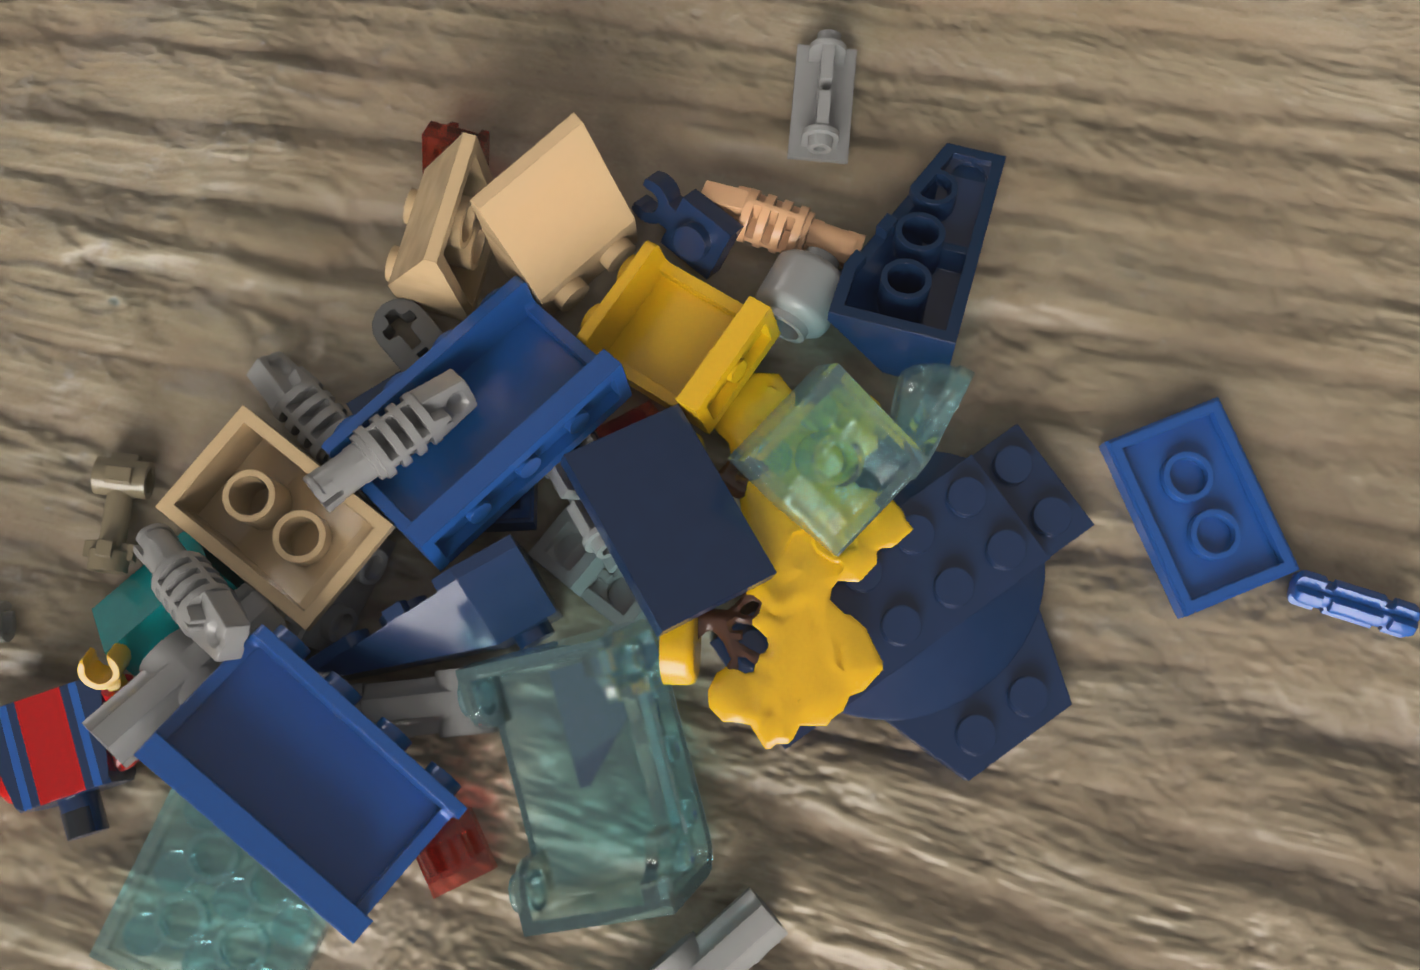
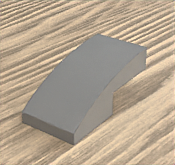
M565 508L528 552V555L633 640L648 622L646 616L619 568L614 573H609L602 560L597 558L595 553H588L582 545L583 538Z

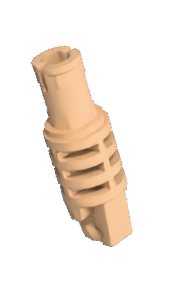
M707 180L701 191L702 194L744 226L736 241L742 243L745 241L750 242L751 246L759 249L761 247L767 248L768 252L773 254L790 249L806 250L808 247L814 246L832 254L838 260L839 268L843 269L844 263L856 249L858 251L862 250L866 235L850 230L847 231L816 219V213L811 212L809 207L803 205L801 208L794 206L795 202L786 199L784 202L779 201L777 196L768 194V196L762 195V191L745 186L737 188Z

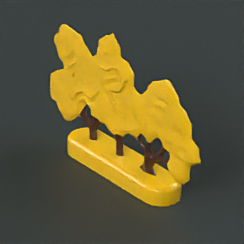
M753 373L715 426L716 431L729 443L731 453L729 461L718 472L731 495L740 499V510L777 573L770 580L745 592L739 601L728 610L714 608L659 637V667L663 685H691L697 681L700 672L702 635L710 630L718 635L724 643L731 660L725 668L715 674L708 689L709 708L722 722H739L751 725L765 749H771L776 744H789L794 739L800 726H827L835 716L844 711L850 696L863 692L883 671V661L867 629L853 616L844 614L830 600L831 591L838 581L859 582L877 564V552L881 548H892L913 530V527L906 520L904 512L888 493H875L872 490L860 489L852 480V477L864 465L866 459L879 450L883 410L881 404L871 395H862L859 389L849 382H840L836 387L819 393L814 397L809 407H802L790 387L779 374ZM696 433V435L698 436L700 442L702 443L703 447L705 448V443H704L703 438H702L699 434ZM754 461L759 465L756 473L737 475L740 465L745 462ZM753 600L759 603L753 616L740 613V609L744 604ZM734 623L753 625L767 638L768 647L766 651L759 654L738 642L743 640V630H733L732 626ZM738 657H746L755 665L754 671L749 673L740 671Z

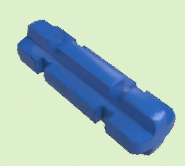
M1302 570L1295 572L1290 579L1287 589V600L1293 605L1312 610L1314 607L1319 609L1322 614L1363 627L1371 628L1375 626L1378 627L1379 632L1395 637L1413 636L1418 629L1420 608L1416 604L1394 598L1392 601L1387 599L1385 594L1337 579L1331 582L1328 581L1327 576L1312 571Z

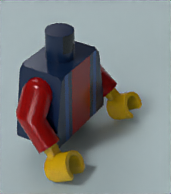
M113 644L107 653V661L110 666L103 664L97 657V651L90 647L77 667L80 680L0 706V797L7 803L13 804L20 813L46 810L58 806L67 841L80 839L109 829L100 792L135 779L136 764L140 760H135L129 767L125 768L82 724L86 718L134 678L130 674H124L131 660V651L124 644Z

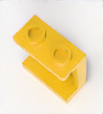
M647 240L637 254L629 256L623 262L618 271L615 284L601 303L595 304L587 311L576 338L596 355L605 349L622 364L629 386L665 408L679 404L688 421L710 435L778 339L781 332L770 306L752 296H749L744 304L740 303L670 263L665 258L660 247Z

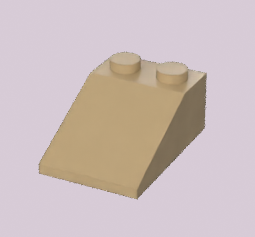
M574 112L470 199L499 267L510 279L517 275L524 280L530 289L533 299L551 316L559 309L562 312H566L575 307L588 293L590 288L588 284L605 269L608 272H613L620 268L623 262L633 255L636 249L634 244L638 241L635 218L584 123Z
M463 132L425 168L419 188H412L405 201L403 220L407 226L401 245H394L391 248L385 266L387 286L397 299L412 300L422 307L424 311L462 321L475 311L493 253L470 202L472 197L494 180L476 135Z
M244 405L240 407L155 506L306 631H310L396 528L395 525L355 492L329 513L302 479L305 475L322 465L270 423Z

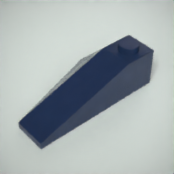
M947 143L912 183L908 196L892 215L887 213L877 224L875 235L861 251L856 249L844 263L827 320L882 373L944 388L1006 156Z
M508 535L433 578L431 581L437 593L429 598L426 595H421L408 601L401 600L382 611L383 616L378 620L382 626L381 629L373 634H370L368 628L349 633L305 662L323 678L331 671H334L345 681L507 649L516 643L521 651H525L552 636L555 631L551 624L562 618L563 615L528 552L511 535Z

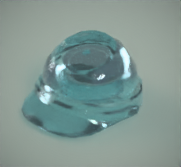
M941 362L920 363L902 370L898 378L891 408L890 430L896 441L904 446V450L912 458V480H916L917 476L931 459L975 375L974 371L963 365L955 366Z

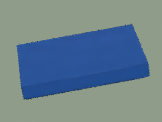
M1219 397L1108 440L1098 446L1177 619L1189 616L1300 570Z

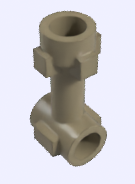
M112 452L111 457L99 456L96 458L91 474L92 492L107 496L99 539L85 540L82 556L88 558L87 570L127 575L129 563H136L137 557L133 551L134 545L126 543L134 498L148 500L152 495L155 484V466L153 462L142 461L143 458L139 455Z

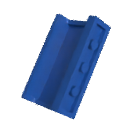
M517 275L512 277L501 288L494 289L488 293L475 311L454 329L441 334L428 352L406 371L393 376L386 383L381 393L358 413L340 422L334 433L322 444V449L332 459L342 449L351 444L349 437L354 434V429L360 425L364 428L370 425L368 419L375 414L382 417L386 414L384 408L391 403H394L396 406L400 404L399 397L404 393L415 389L449 369H453L465 380L475 396L477 407L445 435L444 439L437 445L429 442L427 444L428 451L422 456L414 453L411 456L413 462L410 465L403 467L400 464L395 467L398 473L391 479L386 477L384 480H381L379 477H376L359 489L440 572L562 460L564 454L575 449L632 396L622 364L605 349L597 355L533 299L527 283Z
M261 624L245 640V650L242 658L223 661L151 734L133 755L354 944L373 922L367 916L368 913L451 818L459 820L468 809L455 797L462 787L450 774L433 761L424 769L405 751L412 744V741L388 719L382 716L374 724L360 712L355 705L362 699V696L341 676L331 671L323 678L310 667L304 659L311 653V650L289 629L280 624L272 632L265 625Z

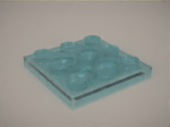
M171 788L89 957L117 970H310L330 924Z

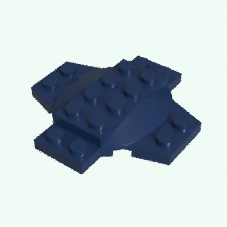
M882 423L879 450L866 459L864 465L852 477V480L860 489L872 490L875 493H888L904 512L905 518L913 527V530L892 548H881L877 552V564L859 582L838 581L832 588L830 600L844 614L853 616L867 629L883 661V671L863 692L850 696L844 711L841 713L857 718L886 721L896 728L900 734L965 781H970L1072 705L1039 608L1045 583V562L1094 526V523L1018 424L1011 427L975 454L965 458L951 453L920 450ZM754 461L745 462L739 467L740 474L756 473L759 465ZM756 610L750 613L749 615L753 616ZM736 623L732 626L733 630H743V640L738 642L759 654L766 651L768 647L767 638L753 625ZM717 637L710 642V645L724 665L727 666L731 658L724 643ZM738 657L740 671L744 673L754 671L755 665L746 657ZM800 726L794 739L789 744H781V746L787 749L817 726Z

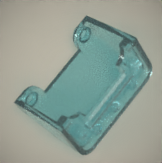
M638 619L471 663L456 670L459 684L457 697L462 713L467 718H470L474 725L480 729L499 727L531 852L522 858L517 865L515 873L510 878L508 888L510 903L519 915L524 937L675 915L709 876L712 869L713 849L672 685H663L661 680L659 637L657 638L648 620Z

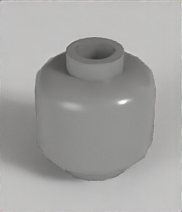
M811 246L806 250L790 249L782 251L756 292L755 298L771 307L781 332L779 337L786 341L802 343L805 339H816L821 337L831 326V323L827 320L828 312L841 272L838 270V260L824 249Z

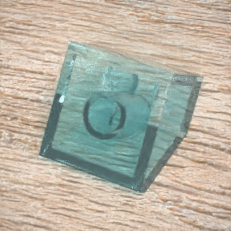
M839 363L817 365L727 458L774 506L837 557L931 460Z

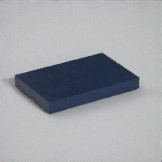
M679 404L563 455L560 462L562 468L657 638L761 585L777 573Z

